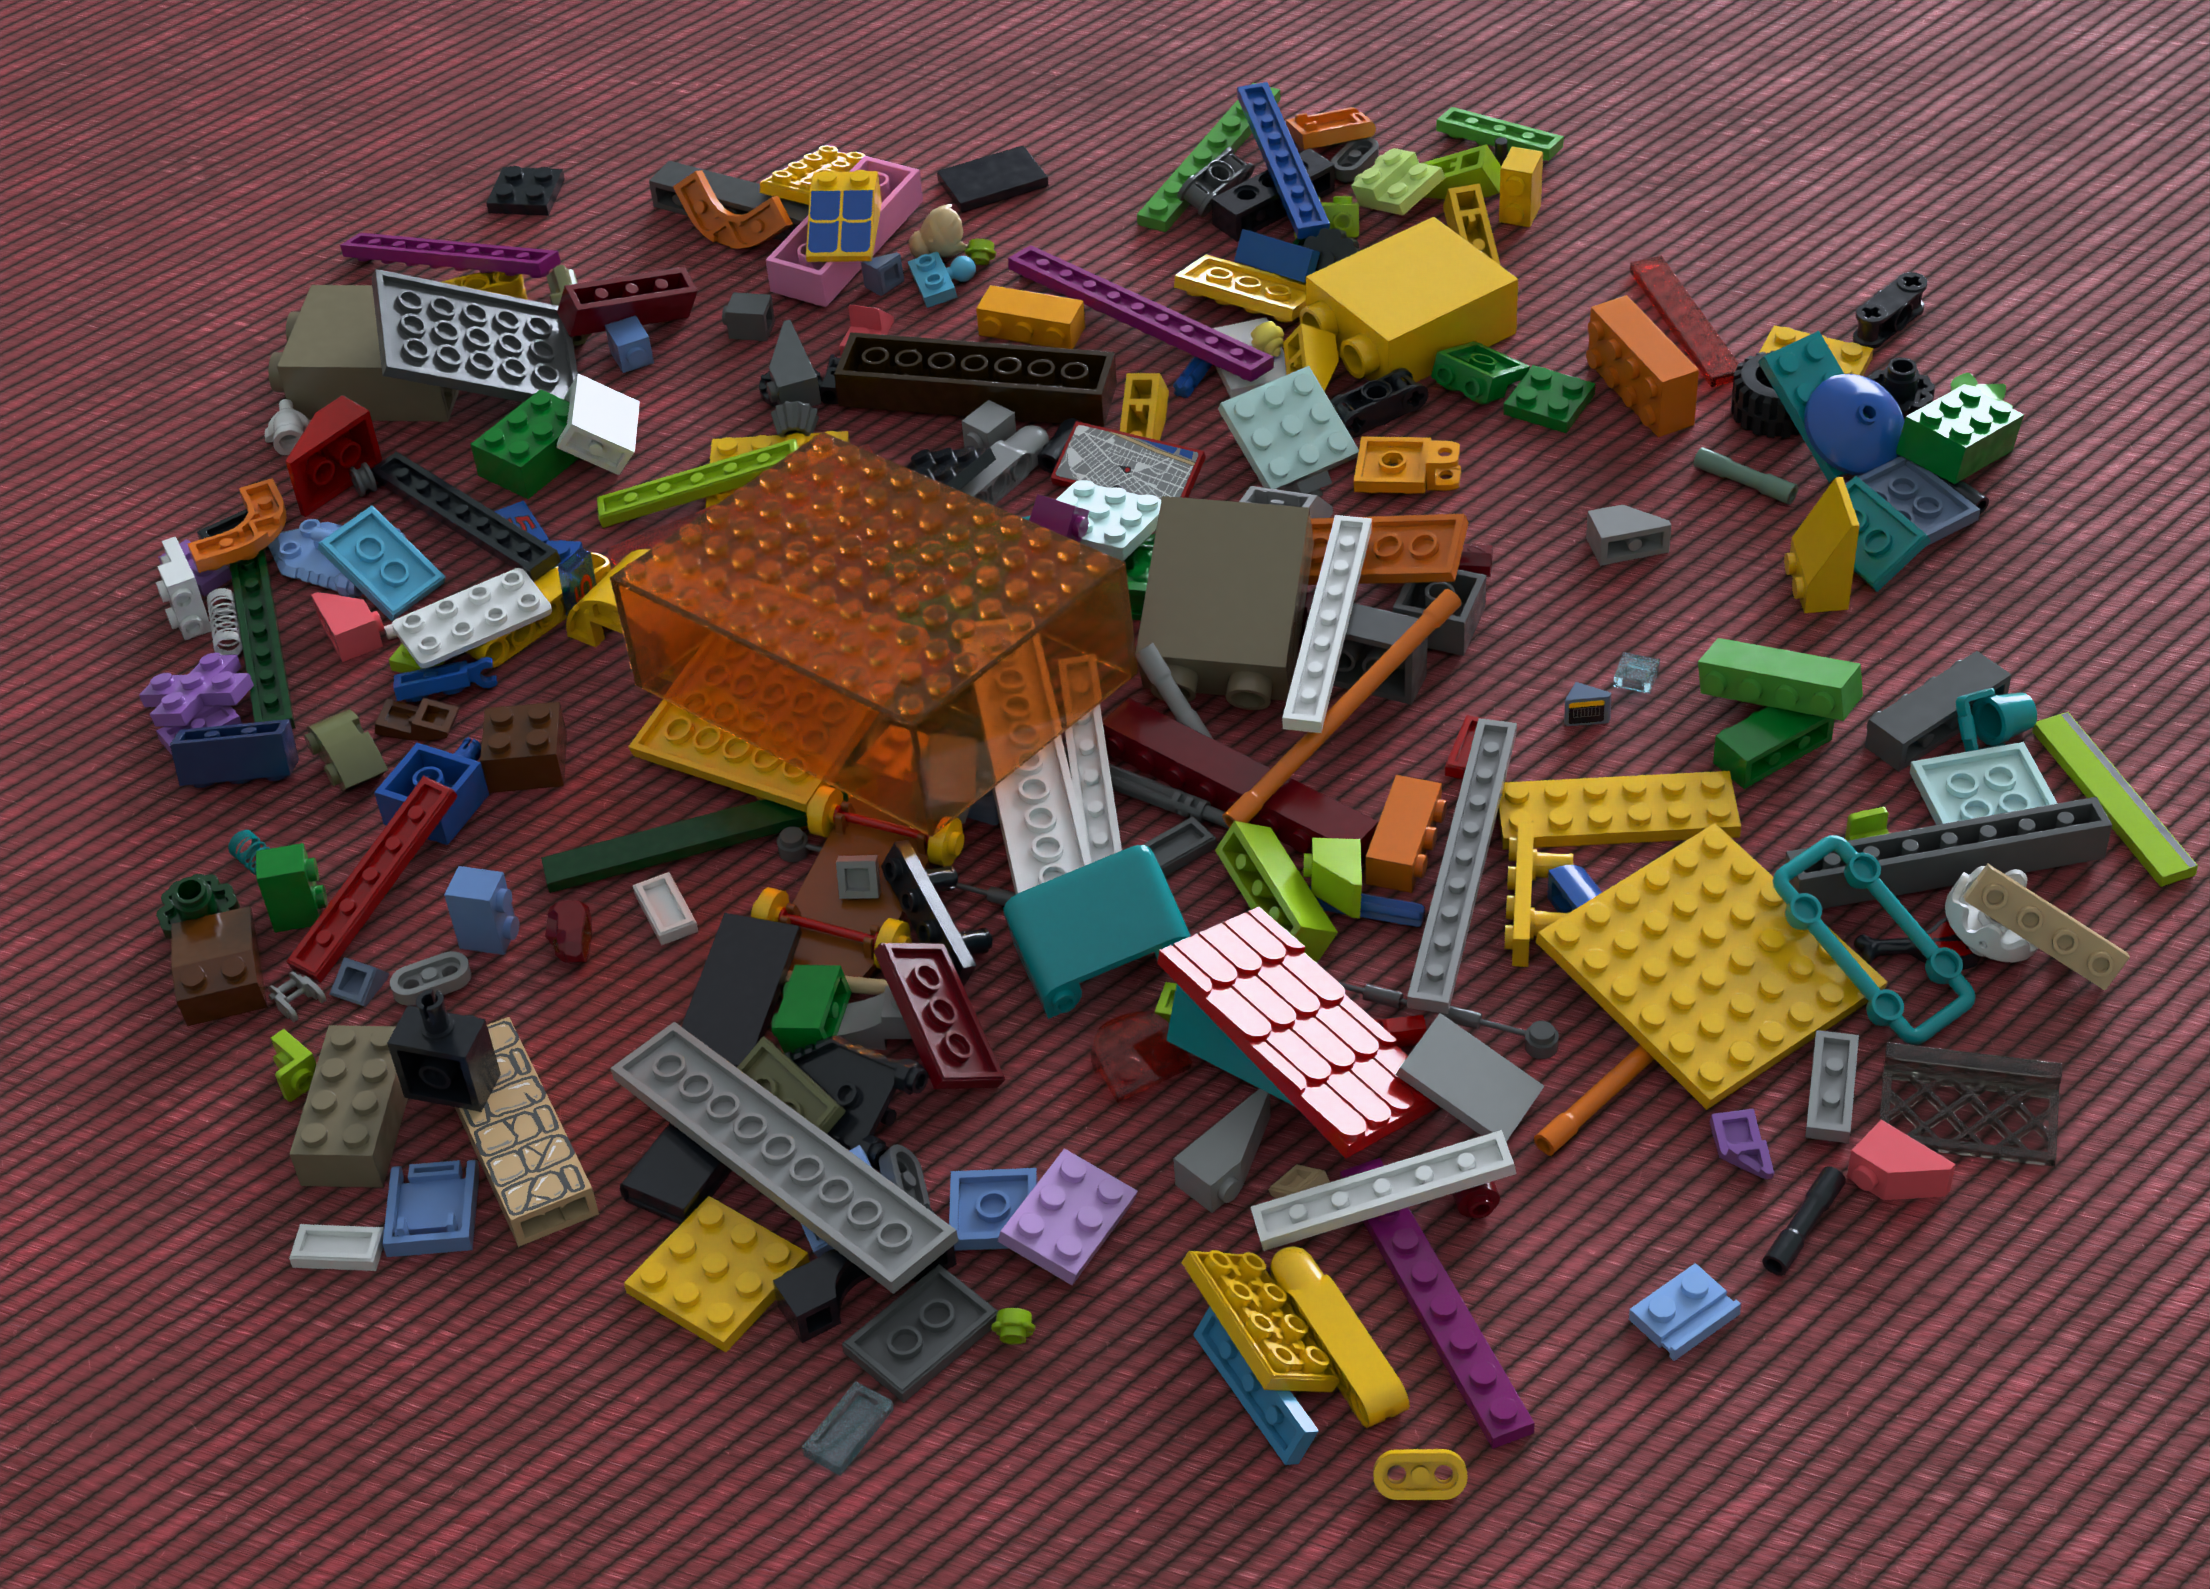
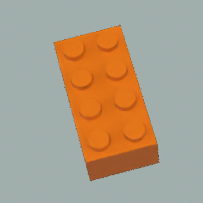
M1627 295L1592 306L1590 322L1588 323L1589 348L1586 351V359L1589 366L1601 375L1607 386L1614 389L1622 398L1624 404L1630 407L1640 417L1641 422L1648 426L1658 438L1693 426L1695 424L1699 369Z

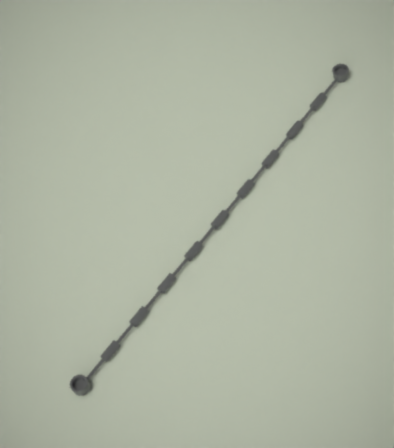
M798 827L783 829L777 838L779 856L787 862L801 861L807 857L810 850L820 852L822 849L820 846L809 844L807 835ZM957 883V886H954L958 889L985 895L988 902L1003 906L1011 897L1016 895L1013 891L993 886L989 890L962 883ZM1339 982L1345 990L1363 994V1000L1397 1009L1401 1007V1004L1407 1006V999L1403 998V993L1370 984H1366L1365 988ZM1451 1005L1448 1014L1441 1013L1458 1025L1479 1029L1480 1025L1525 1036V1050L1536 1059H1548L1554 1056L1558 1050V1031L1547 1021H1536L1527 1030L1484 1020L1482 1019V1013Z

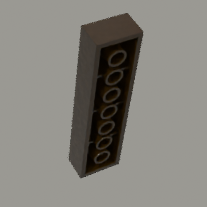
M852 332L849 335L834 373L838 405L843 407L968 416L986 401L990 400L1015 412V420L1022 422L1034 421L1061 424L1064 420L1075 418L1082 423L1104 427L1117 386L1115 352Z

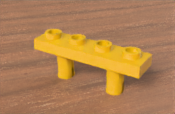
M1518 821V838L1510 837L1509 861L1517 862L1516 866H1508L1507 890H1515V896L1507 895L1506 919L1514 920V925H1505L1504 949L1513 950L1512 966L1528 967L1530 939L1534 940V936H1537L1539 931L1570 913L1535 911V907H1531L1532 881H1536V877L1548 878L1549 870L1556 867L1573 865V853L1552 854L1537 852V849H1533L1534 822Z

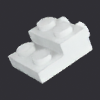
M176 536L163 540L162 543L166 555L160 557L163 565L157 566L162 580L156 582V586L163 603L170 602L171 607L165 609L171 628L176 629L179 627L184 640L211 632V625L196 579Z

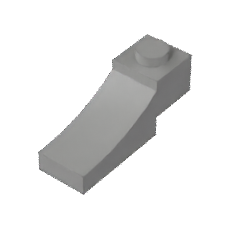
M885 986V992L875 997L849 1003L837 1036L851 1041V1044L854 1046L858 1044L865 1047V1049L886 1050L887 1039H912L889 986Z

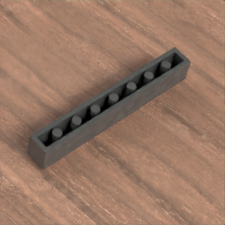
M2092 797L1849 840L1848 842L1858 853H1869L1879 861L1881 866L1879 878L1894 896L1953 886L1963 872L1969 875L1976 868L1986 866L1987 863L2005 874L2013 869L2026 873L2104 859L2112 823L2098 798ZM1808 848L1787 851L1785 864ZM1835 851L1789 881L1799 894L1808 893L1816 897L1821 903L1822 909L1875 900L1867 888L1856 889L1847 883L1844 875L1846 864Z

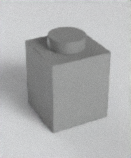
M990 400L986 401L962 420L964 448L968 446L989 448L999 440L1006 441L1016 433L1015 412Z

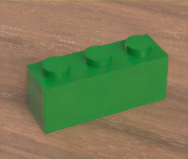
M1766 707L1761 711L1752 713L1748 718L1734 726L1723 729L1716 735L1713 764L1722 771H1730L1731 779L1745 789L1831 741L1835 719Z

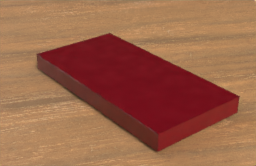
M880 943L873 952L934 1089L998 1088L1006 1079L945 945L931 943Z

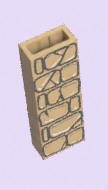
M510 1017L487 1024L501 1075L482 1112L457 1107L455 1109L518 1247L599 1215L592 1186Z

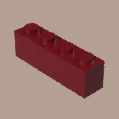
M685 267L564 286L557 313L570 337L606 331L605 325L635 315L641 325L689 318L698 290Z

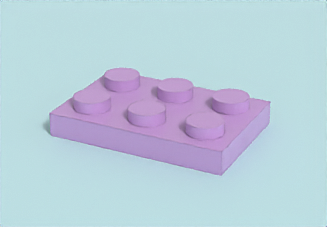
M1064 1148L1002 1228L997 1242L1073 1286L1131 1207L1138 1191Z

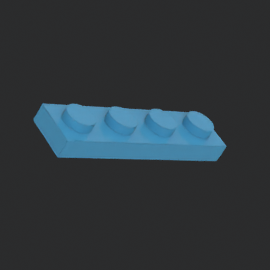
M1209 1306L1193 1334L1282 1462L1285 1465L1299 1464L1319 1430L1291 1391L1263 1389Z

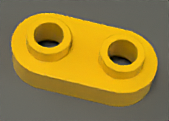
M1446 1449L1390 1450L1383 1453L1377 1459L1373 1469L1374 1483L1377 1490L1383 1496L1392 1500L1452 1499L1464 1490L1468 1479L1463 1459L1457 1453ZM1398 1465L1403 1467L1406 1472L1405 1476L1400 1480L1391 1479L1387 1473L1392 1466ZM1441 1465L1450 1467L1452 1475L1446 1480L1438 1479L1434 1474L1437 1467Z

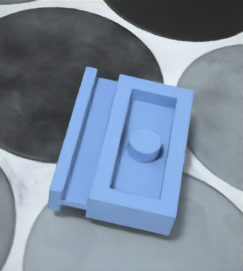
M1695 1263L1630 1308L1629 1320L1659 1348L1663 1346L1670 1353L1669 1357L1675 1361L1740 1315L1741 1303L1738 1300L1732 1301L1726 1295L1727 1291Z

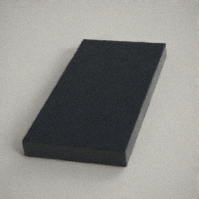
M724 913L681 1027L732 1065L738 1067L766 1034L802 935L800 927Z

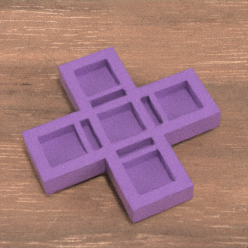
M210 653L203 656L199 661L200 663L187 675L162 673L153 677L150 684L139 696L144 707H156L150 713L155 727L186 726L204 706L236 705L254 686L249 673H237L242 667L237 654L220 655V653Z

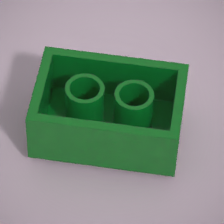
M1964 384L1906 416L1896 454L1956 484L2013 451L2024 414L2012 409V406L2006 402L1996 401L1986 396L1979 388Z
M540 389L472 442L470 445L478 476L526 499L531 498L579 459V457L557 448L558 438L567 426L570 402Z

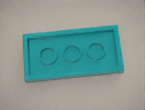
M1817 331L1763 356L1758 363L1828 482H1832L1836 477H1842L1847 473L1829 465L1815 451L1806 433L1804 413L1808 398L1815 388L1828 378L1844 374L1821 333ZM1863 412L1864 416L1869 419L1867 414Z

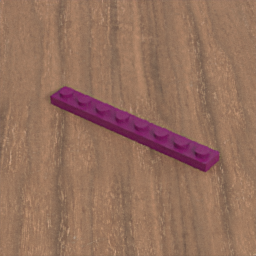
M359 233L340 245L343 257L357 258L358 261L381 260L384 264L402 262L407 266L423 264L430 265L434 269L454 267L456 271L474 269L479 270L480 273L495 271L504 272L507 276L526 274L530 275L531 278L545 277L551 269L561 263L559 252L553 250Z
M1380 1158L1340 1171V1179L1384 1165ZM1409 1207L1364 1220L1365 1227L1492 1449L1534 1434L1535 1423Z

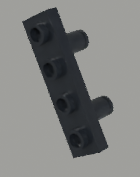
M909 840L896 841L881 865L884 877L895 892L903 912L906 913L917 933L919 942L944 944L964 987L977 966L971 955L988 953L992 947V936L986 928L958 932L937 893L952 891L955 889L954 886H957L958 876L954 867L950 865L943 868L924 869Z

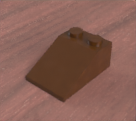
M251 906L171 925V969L175 997L187 1026L268 1008Z

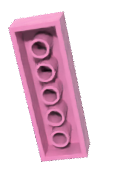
M864 156L850 172L856 170L878 171L882 206L873 251L874 255L923 202L919 169ZM807 216L766 259L770 292L827 307L862 269V261L807 262Z

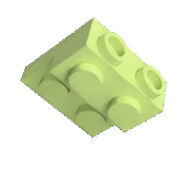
M1393 148L1378 156L1371 168L1358 174L1351 187L1359 202V206L1404 215L1443 181L1445 175L1441 167L1419 163L1415 152Z

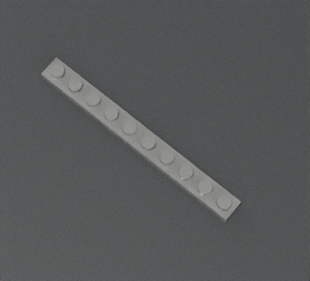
M1478 719L1407 995V1008L1444 1014L1449 1013L1513 751L1517 723Z

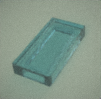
M855 1381L802 1446L804 1456L841 1476L894 1410L892 1400Z

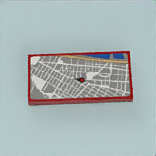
M1076 421L1050 478L1052 484L1069 488L1076 481L1086 480L1093 482L1094 485L1106 488L1120 485L1128 493L1153 495L1161 500L1162 496L1189 498L1206 456L1202 450Z

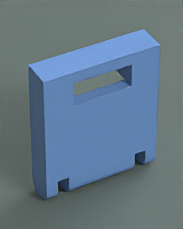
M460 1160L409 1164V1183H404L401 1166L391 1167L382 1243L387 1257L473 1250L479 1185V1165L477 1160L467 1161L466 1178L463 1179Z

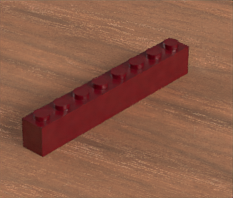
M1129 697L1103 721L1107 753L1110 756L1119 758L1138 768L1141 772L1150 774L1168 783L1172 788L1210 801L1211 806L1223 811H1227L1271 769ZM1289 778L1264 803L1263 808L1250 820L1249 824L1271 827L1279 841L1293 847L1300 853H1312V838L1360 839L1362 866L1366 862V854L1378 821Z

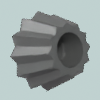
M786 401L784 404L776 405V409L771 411L775 429L780 437L793 433L810 436L814 432L819 420L818 410L812 408L810 403H801L800 401Z

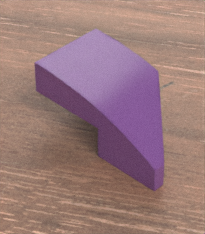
M1754 1109L1711 1114L1709 1122L1719 1158L1761 1178L1772 1179L1774 1170L1766 1140H1761Z

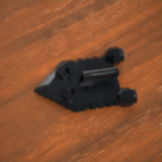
M837 1035L817 1041L816 1045L813 1043L806 1045L805 1049L802 1047L795 1049L794 1053L791 1051L784 1053L846 1110L827 1135L848 1150L860 1145L872 1168L880 1170L879 1158L889 1147L886 1146V1142L873 1135L880 1122L888 1126L895 1122L897 1113L888 1106L897 1089L908 1095L912 1093L919 1094L925 1089L929 1075L924 1067L911 1059L894 1060L890 1058L888 1060L885 1055L880 1053L876 1055L875 1051L865 1050V1047L858 1044L854 1046L851 1044V1041Z

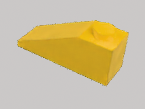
M1480 183L1448 188L1443 204L1448 227L1500 265Z
M1301 323L1283 342L1286 374L1288 375L1306 366H1310L1325 391L1339 362L1336 335Z
M1126 373L1120 423L1121 432L1160 441L1166 422L1169 390L1160 373Z

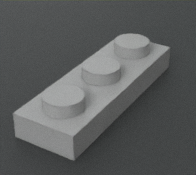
M1816 1030L1805 1138L1849 1143L1859 1035Z

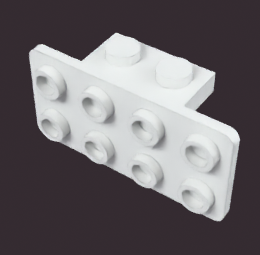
M515 568L397 618L392 622V627L419 667L429 668L551 615L552 607L526 571L522 568Z

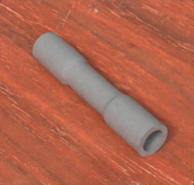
M1154 643L1135 653V658L1150 682L1160 692L1175 716L1176 721L1212 738L1201 718L1191 708L1176 684L1169 667Z

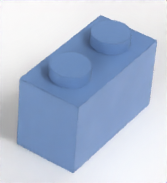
M458 866L444 896L459 948L504 955L510 941L515 940L519 932V919L514 914L512 892L507 888L504 873Z

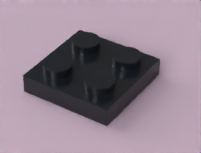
M503 167L486 202L488 213L549 216L565 180L563 169H550L549 167Z

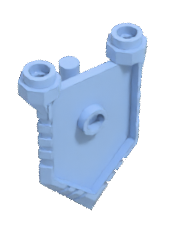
M308 519L303 521L297 529L282 531L268 545L281 575L332 589L338 592L339 595L355 598V596L359 597L363 594L318 550L319 542L342 527V525L332 522L320 523L316 519ZM396 528L405 537V534Z

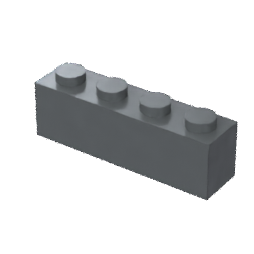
M1978 651L1963 660H1957L1943 673L1929 678L1924 685L1913 692L1902 695L1897 702L1883 711L1875 712L1867 722L1865 748L1900 772L1909 766L1911 761H1917L1960 733L1956 710V699L1958 697L1989 688H1994L1995 695L2008 694L2012 674ZM1976 700L1969 702L1971 711Z

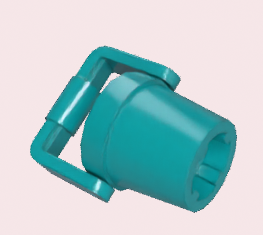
M1994 688L1966 694L1956 699L1957 720L1965 752L2006 745L2004 742L2033 728L2037 721L2035 703L2026 693L2017 692L1995 695ZM1976 700L1971 711L1969 702ZM1977 735L1980 740L1990 746L1979 749Z

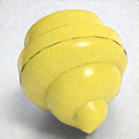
M1268 321L1260 324L1251 332L1253 339L1251 344L1254 348L1274 357H1278L1281 354L1280 348L1283 345L1284 332L1280 326H1276L1273 321Z

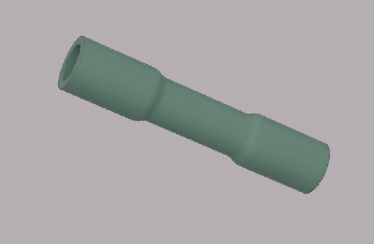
M1701 447L1694 458V467L1721 478L1734 480L1788 505L1795 500L1798 493L1797 484L1772 474H1764L1734 462L1731 458L1707 448Z

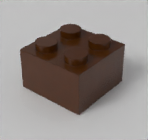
M560 702L485 708L480 762L489 793L564 786L567 730Z

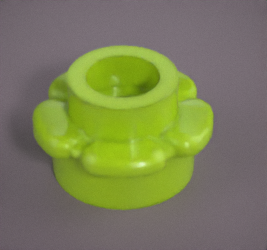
M972 239L969 241L968 248L965 249V255L970 257L976 265L989 264L990 260H993L997 254L994 251V243L987 239Z
M1005 1308L996 1313V1322L992 1323L991 1329L1000 1336L1001 1342L1017 1345L1025 1343L1026 1337L1033 1335L1035 1325L1032 1324L1031 1312L1020 1308Z

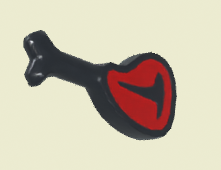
M1947 917L1939 920L1930 930L1925 931L1939 948L1946 947L1956 951L1962 959L1963 969L1975 967L1980 961L1981 956L1974 954L1955 934L1949 925ZM1863 934L1854 940V947L1862 952V959L1868 964H1871L1879 956L1910 954L1926 964L1927 958L1909 937L1873 939Z

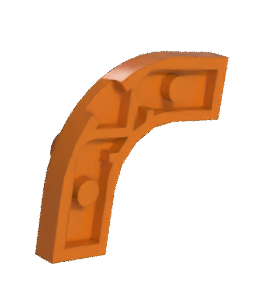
M703 170L693 172L673 186L694 226L712 242H718L730 248L740 249L758 246L793 225L779 196L769 198L743 215L734 214L725 209L713 192Z
M273 478L239 488L241 499L248 511L244 521L221 534L187 543L190 555L199 573L207 570L214 571L239 560L253 559L259 554V551L267 547L279 536L285 526L287 515L283 498Z

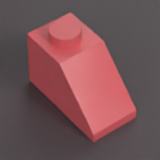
M321 592L311 594L318 620L342 662L383 647L379 633L385 630L383 622L377 611H370L364 599Z
M1880 1120L1851 1150L1847 1178L1853 1181L1860 1189L1869 1191L1882 1200L1946 1197L1951 1191L1956 1164L1885 1121Z

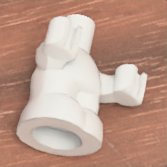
M283 399L279 402V411L271 418L268 428L264 431L266 443L273 442L274 449L279 454L289 455L311 420L301 412L294 410L291 400Z

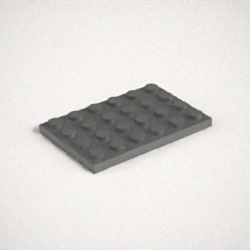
M375 269L371 280L382 376L525 402L540 389L564 399V395L578 375L573 339L567 333L557 313L559 306Z

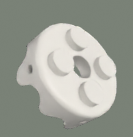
M1985 866L1976 868L1969 875L1963 872L1947 895L1945 903L1946 917L1955 934L1974 954L1993 960L2014 963L2024 961L2033 956L2038 950L2036 946L1964 900L1963 896ZM2013 869L2005 873V875L2026 887L2028 879L2023 871Z

